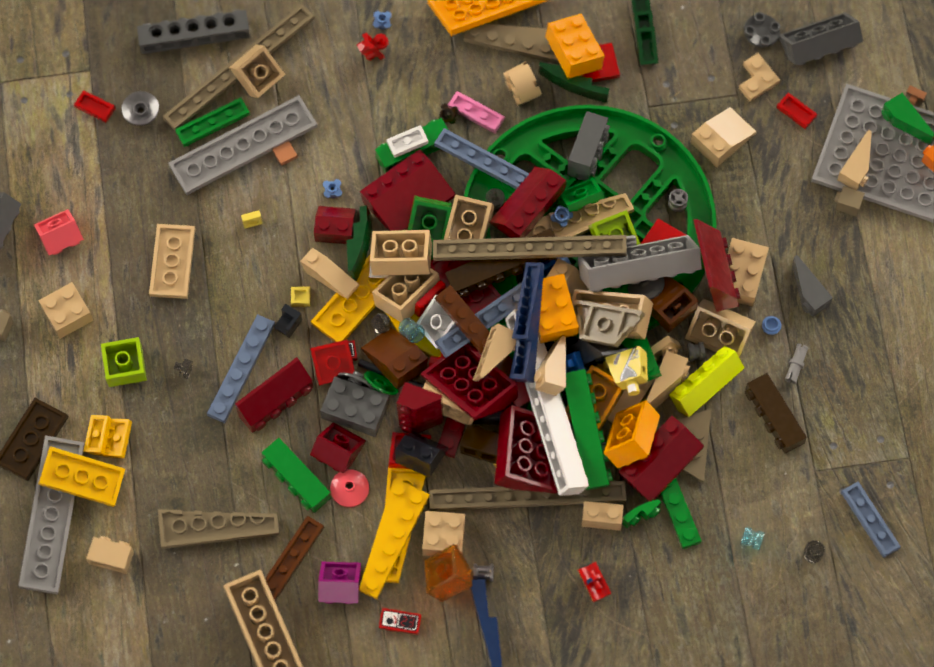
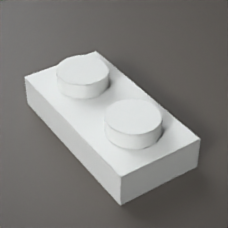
M421 125L386 139L394 158L429 144Z

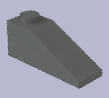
M796 255L792 266L801 306L806 313H810L814 317L831 305L833 297L799 256Z

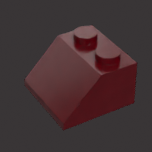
M318 206L314 225L315 242L347 244V240L353 239V223H355L356 209Z
M333 422L317 436L310 455L316 458L317 461L331 466L335 471L344 473L352 466L366 440Z

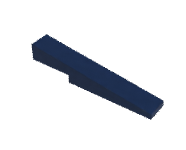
M526 263L512 335V338L517 341L510 379L518 382L534 383L544 274L543 263Z
M485 579L469 580V587L491 667H502L497 617H489Z

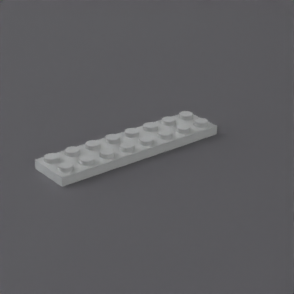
M298 95L168 164L187 196L273 151V148L287 141L290 142L318 126L302 98Z
M45 435L18 588L58 595L75 495L41 486L38 483L50 446L82 456L84 442Z

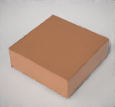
M289 141L272 149L281 166L298 158Z

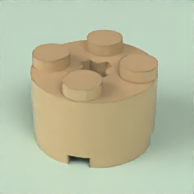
M526 62L503 73L506 80L505 83L509 91H512L517 106L523 105L542 95L540 87H536V78Z

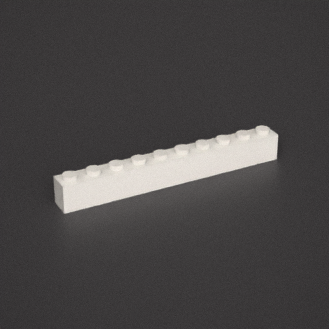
M513 310L505 318L507 327L511 330H514L517 310ZM539 338L535 373L548 353L545 344H540ZM535 381L534 383L525 382L559 496L580 494L589 486L588 479L583 469L582 460L578 453L561 395L559 393L555 396L537 391Z

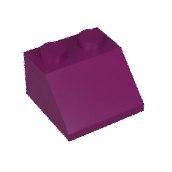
M322 561L318 580V602L327 604L358 603L361 563Z

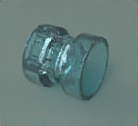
M406 318L399 324V333L410 342L417 343L424 337V328L413 319Z
M746 526L740 545L745 547L752 545L754 550L759 551L765 532L759 530L755 533L751 527Z

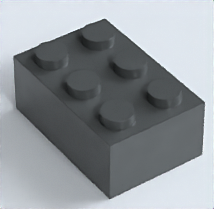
M586 111L568 160L567 176L583 181L590 179L591 176H595L597 162L601 160L603 146L607 144L610 126L608 125L607 117Z
M334 376L320 411L321 417L327 421L376 437L390 403L389 395Z

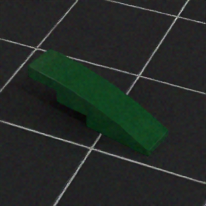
M631 0L640 65L658 64L656 34L650 0Z
M539 62L538 74L552 83L588 99L608 102L610 88L592 85L593 78L576 76L568 79L561 66Z
M367 205L360 206V222L353 223L354 239L347 240L348 272L355 281L358 280L364 266L372 233V215Z

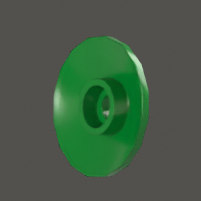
M371 371L365 372L364 378L372 386L373 390L388 395H396L399 392L384 376Z

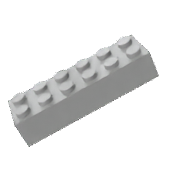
M689 235L627 247V256L578 257L580 278L587 288L593 292H599L609 287L619 288L624 284H638L640 281L645 280L655 281L665 276L675 277L680 273L690 274L702 269L700 247Z

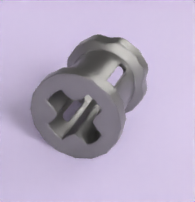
M474 563L473 580L485 579L493 582L494 564L478 566L477 563Z

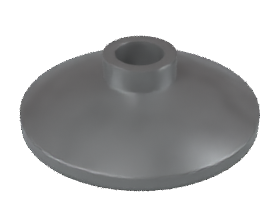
M145 91L130 94L122 104L124 118L129 123L137 126L151 123L159 112L157 99ZM139 110H144V112L138 113Z

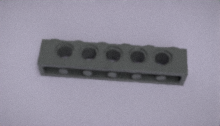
M234 10L228 13L218 12L214 15H199L195 18H180L175 21L165 20L160 23H145L137 26L139 46L142 54L251 38L246 10Z

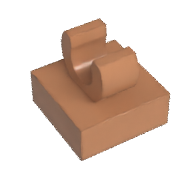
M911 85L907 90V95L911 96L909 101L913 106L916 105L918 100L924 102L927 96L926 92Z

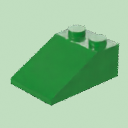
M414 196L408 230H430L432 241L431 260H433V240H444L452 203Z

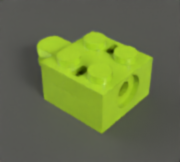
M627 210L588 226L592 236L635 235L637 245L640 244Z

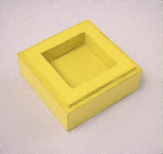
M259 210L241 215L245 229L263 224Z
M310 286L291 287V307H310Z

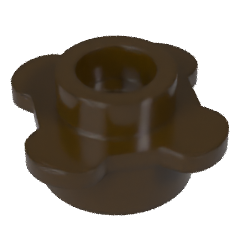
M447 103L442 104L439 119L442 118L443 121L454 124L457 121L458 107L448 106Z

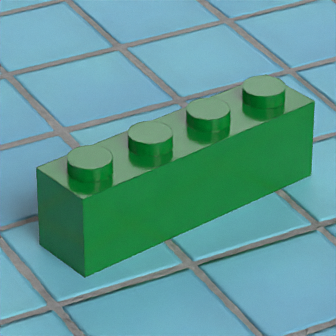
M443 119L431 120L422 127L429 144L394 158L387 143L379 145L375 149V154L384 173L419 149L426 156L440 150L434 146V143L444 128L448 130Z
M280 438L276 439L261 452L263 464L268 469L272 468L276 472L274 474L281 483L285 482L289 486L287 488L294 497L298 496L302 500L300 503L307 511L310 509L315 513L332 498L331 492Z

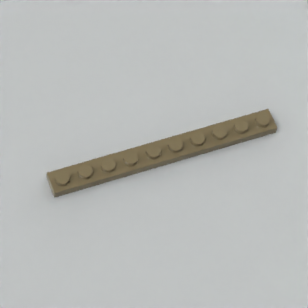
M301 4L163 115V119L174 131L183 126L239 81L229 68L256 44L264 45L268 52L272 54L312 22L314 15Z
M626 235L433 240L434 261L627 256Z
M625 481L609 482L610 486L588 491L585 489L580 494L559 496L558 492L546 493L511 490L505 487L429 490L430 511L584 504V501L622 503L626 502Z

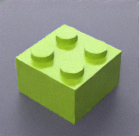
M139 337L101 344L105 377L109 387L147 381L142 344Z

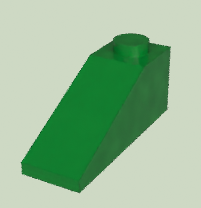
M903 93L884 103L881 111L882 115L892 126L929 145L933 143L934 132Z

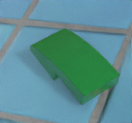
M659 499L653 500L634 508L622 518V524L628 528L630 525L635 526L641 520L640 516L646 521L650 517L655 518L661 511L659 509L661 501Z

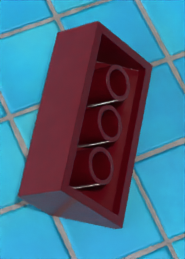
M535 167L489 223L509 238H525L564 192L566 179L551 169Z
M296 357L235 403L239 418L252 433L256 430H262L269 420L279 417L282 413L281 411L287 407H292L297 402V399L302 395H308L314 387L313 381L300 360Z
M405 382L397 400L399 428L405 433L415 432L419 434L442 424L444 421L442 395Z
M671 415L655 432L649 455L644 459L632 462L628 466H623L618 472L626 483L650 502L662 493L704 448V445L681 422Z

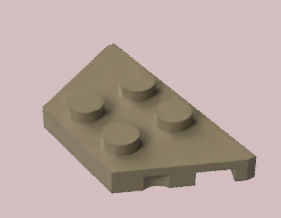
M575 299V306L578 312L579 337L582 341L618 347L645 316V313L639 310Z
M709 409L693 414L690 417L678 419L704 445V448L682 470L686 474L689 473L697 478V481L700 483H704L711 417V410Z

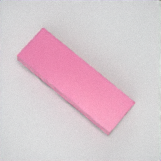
M458 91L448 104V106L458 107L459 112L457 114L495 134L505 120V116Z

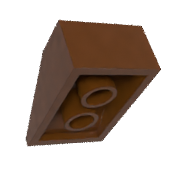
M392 327L361 347V350L396 389H399L405 382H409L427 369L428 357L415 343Z

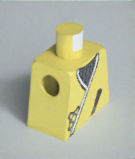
M637 346L605 357L616 385L622 390L627 389L629 396L638 395L640 393L638 385L648 381L646 351Z

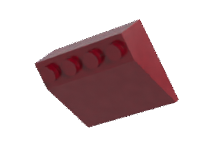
M419 149L360 191L363 204L368 206L373 215L389 231L408 230L414 196L448 202L455 197V192L431 160Z
M698 219L693 220L716 312L739 307L737 300L741 299L739 289L734 288L733 283L737 281L735 272L730 271L729 268L733 264L730 254L726 255L725 249L728 248L726 237L722 238L721 232Z
M467 343L448 357H441L423 371L421 376L472 419L477 420L503 410L518 398V387L515 381L510 379L496 366L479 381H473L482 355Z
M511 405L500 416L494 484L511 490L557 493L558 489L534 412Z

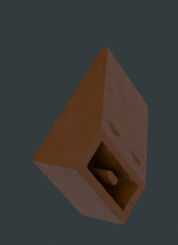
M665 276L663 277L665 280L663 291L650 301L653 302L651 315L669 333L697 309L698 300L686 287L673 278Z

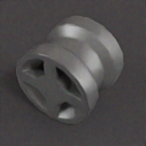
M682 189L671 191L668 201L669 208L674 212L683 211L687 207V193Z

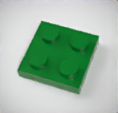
M592 177L565 189L560 198L568 211L572 212L579 211L585 205L597 203L601 198H604V194Z

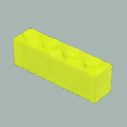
M724 346L708 361H705L699 369L689 375L669 396L677 410L690 417L745 367L736 351Z

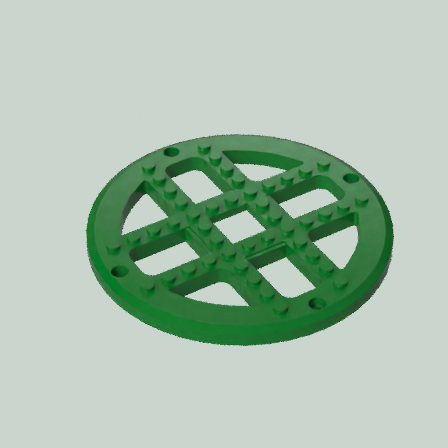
M598 105L560 107L539 113L518 123L502 134L487 149L488 152L496 156H505L503 160L514 166L520 161L528 160L537 167L551 169L566 179L565 189L583 182V180L567 176L568 161L545 144L577 137L586 111L607 117L608 125L610 126L608 139L611 140L602 149L603 154L601 160L597 162V171L593 177L601 188L604 198L619 195L604 184L603 181L630 151L638 150L659 167L630 200L634 207V212L630 213L629 217L640 243L654 225L646 218V215L672 185H676L677 189L684 190L688 195L687 207L684 209L687 223L686 235H689L699 246L693 221L695 219L716 229V210L713 195L700 165L688 149L671 133L638 114ZM658 140L661 141L663 144L655 145L653 141ZM474 168L467 183L464 197L489 203L495 201L500 206H503L516 189ZM560 196L544 216L555 212L558 206L566 208ZM489 229L485 239H491ZM702 254L701 270H696L690 274L680 273L675 277H671L686 287L692 295L706 274ZM568 257L569 261L579 270L578 257ZM521 274L517 276L511 275L503 282L492 283V285L502 296L518 285L516 281ZM650 315L647 331L660 325L652 315Z

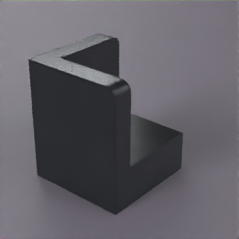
M285 304L281 309L282 316L274 328L290 338L302 322V315Z

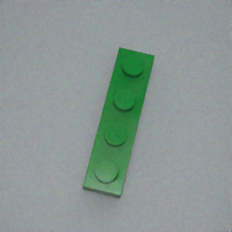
M240 97L175 129V132L183 147H186L249 116L250 112Z
M675 478L660 495L681 547L685 549L701 543L702 540Z

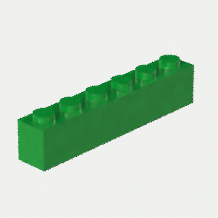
M583 369L566 373L565 390L578 453L588 479L589 486L586 488L588 491L610 486L609 481H613L611 470L607 469L605 464L609 460L602 449L601 443L605 442L603 431L598 430L597 423H601L599 412L594 411L593 404H597L595 393L590 391L589 385H593L591 373L587 374L586 370Z

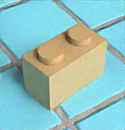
M584 501L582 527L621 531L624 505Z
M93 537L86 559L90 565L127 574L134 551L127 542L119 541L116 543L112 542L108 537Z

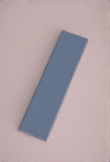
M859 482L841 491V494L883 558L901 548Z

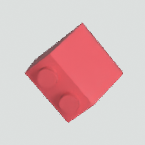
M68 209L34 224L48 255L59 254L63 249L69 246L74 247L84 240Z

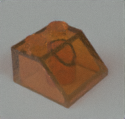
M453 544L424 560L426 593L440 602H444L472 587L471 569L457 545Z

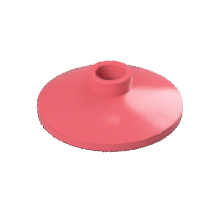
M348 469L344 473L339 472L331 481V496L341 506H358L365 501L369 494L368 480L357 470ZM351 483L353 487L351 489H347L346 485Z

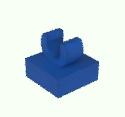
M580 351L566 355V373L585 369Z

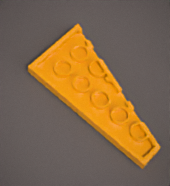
M427 0L428 5L451 36L549 1Z

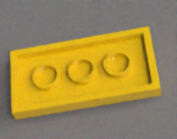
M50 446L38 485L114 507L125 469Z

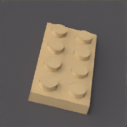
M157 224L149 289L150 297L188 299L195 226Z

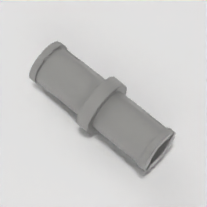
M797 344L794 356L789 361L790 367L785 381L790 383L792 380V384L797 383V378L800 370L804 367L803 362L809 349L807 346L803 345L801 347V344Z

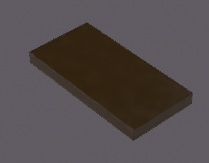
M34 398L0 451V467L28 482L41 461L45 435L56 437L68 419V414Z

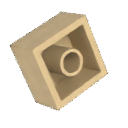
M258 44L229 67L248 94L259 98L285 76V73L266 47Z
M73 282L38 300L60 339L94 321Z
M426 511L422 546L423 556L462 558L465 514Z

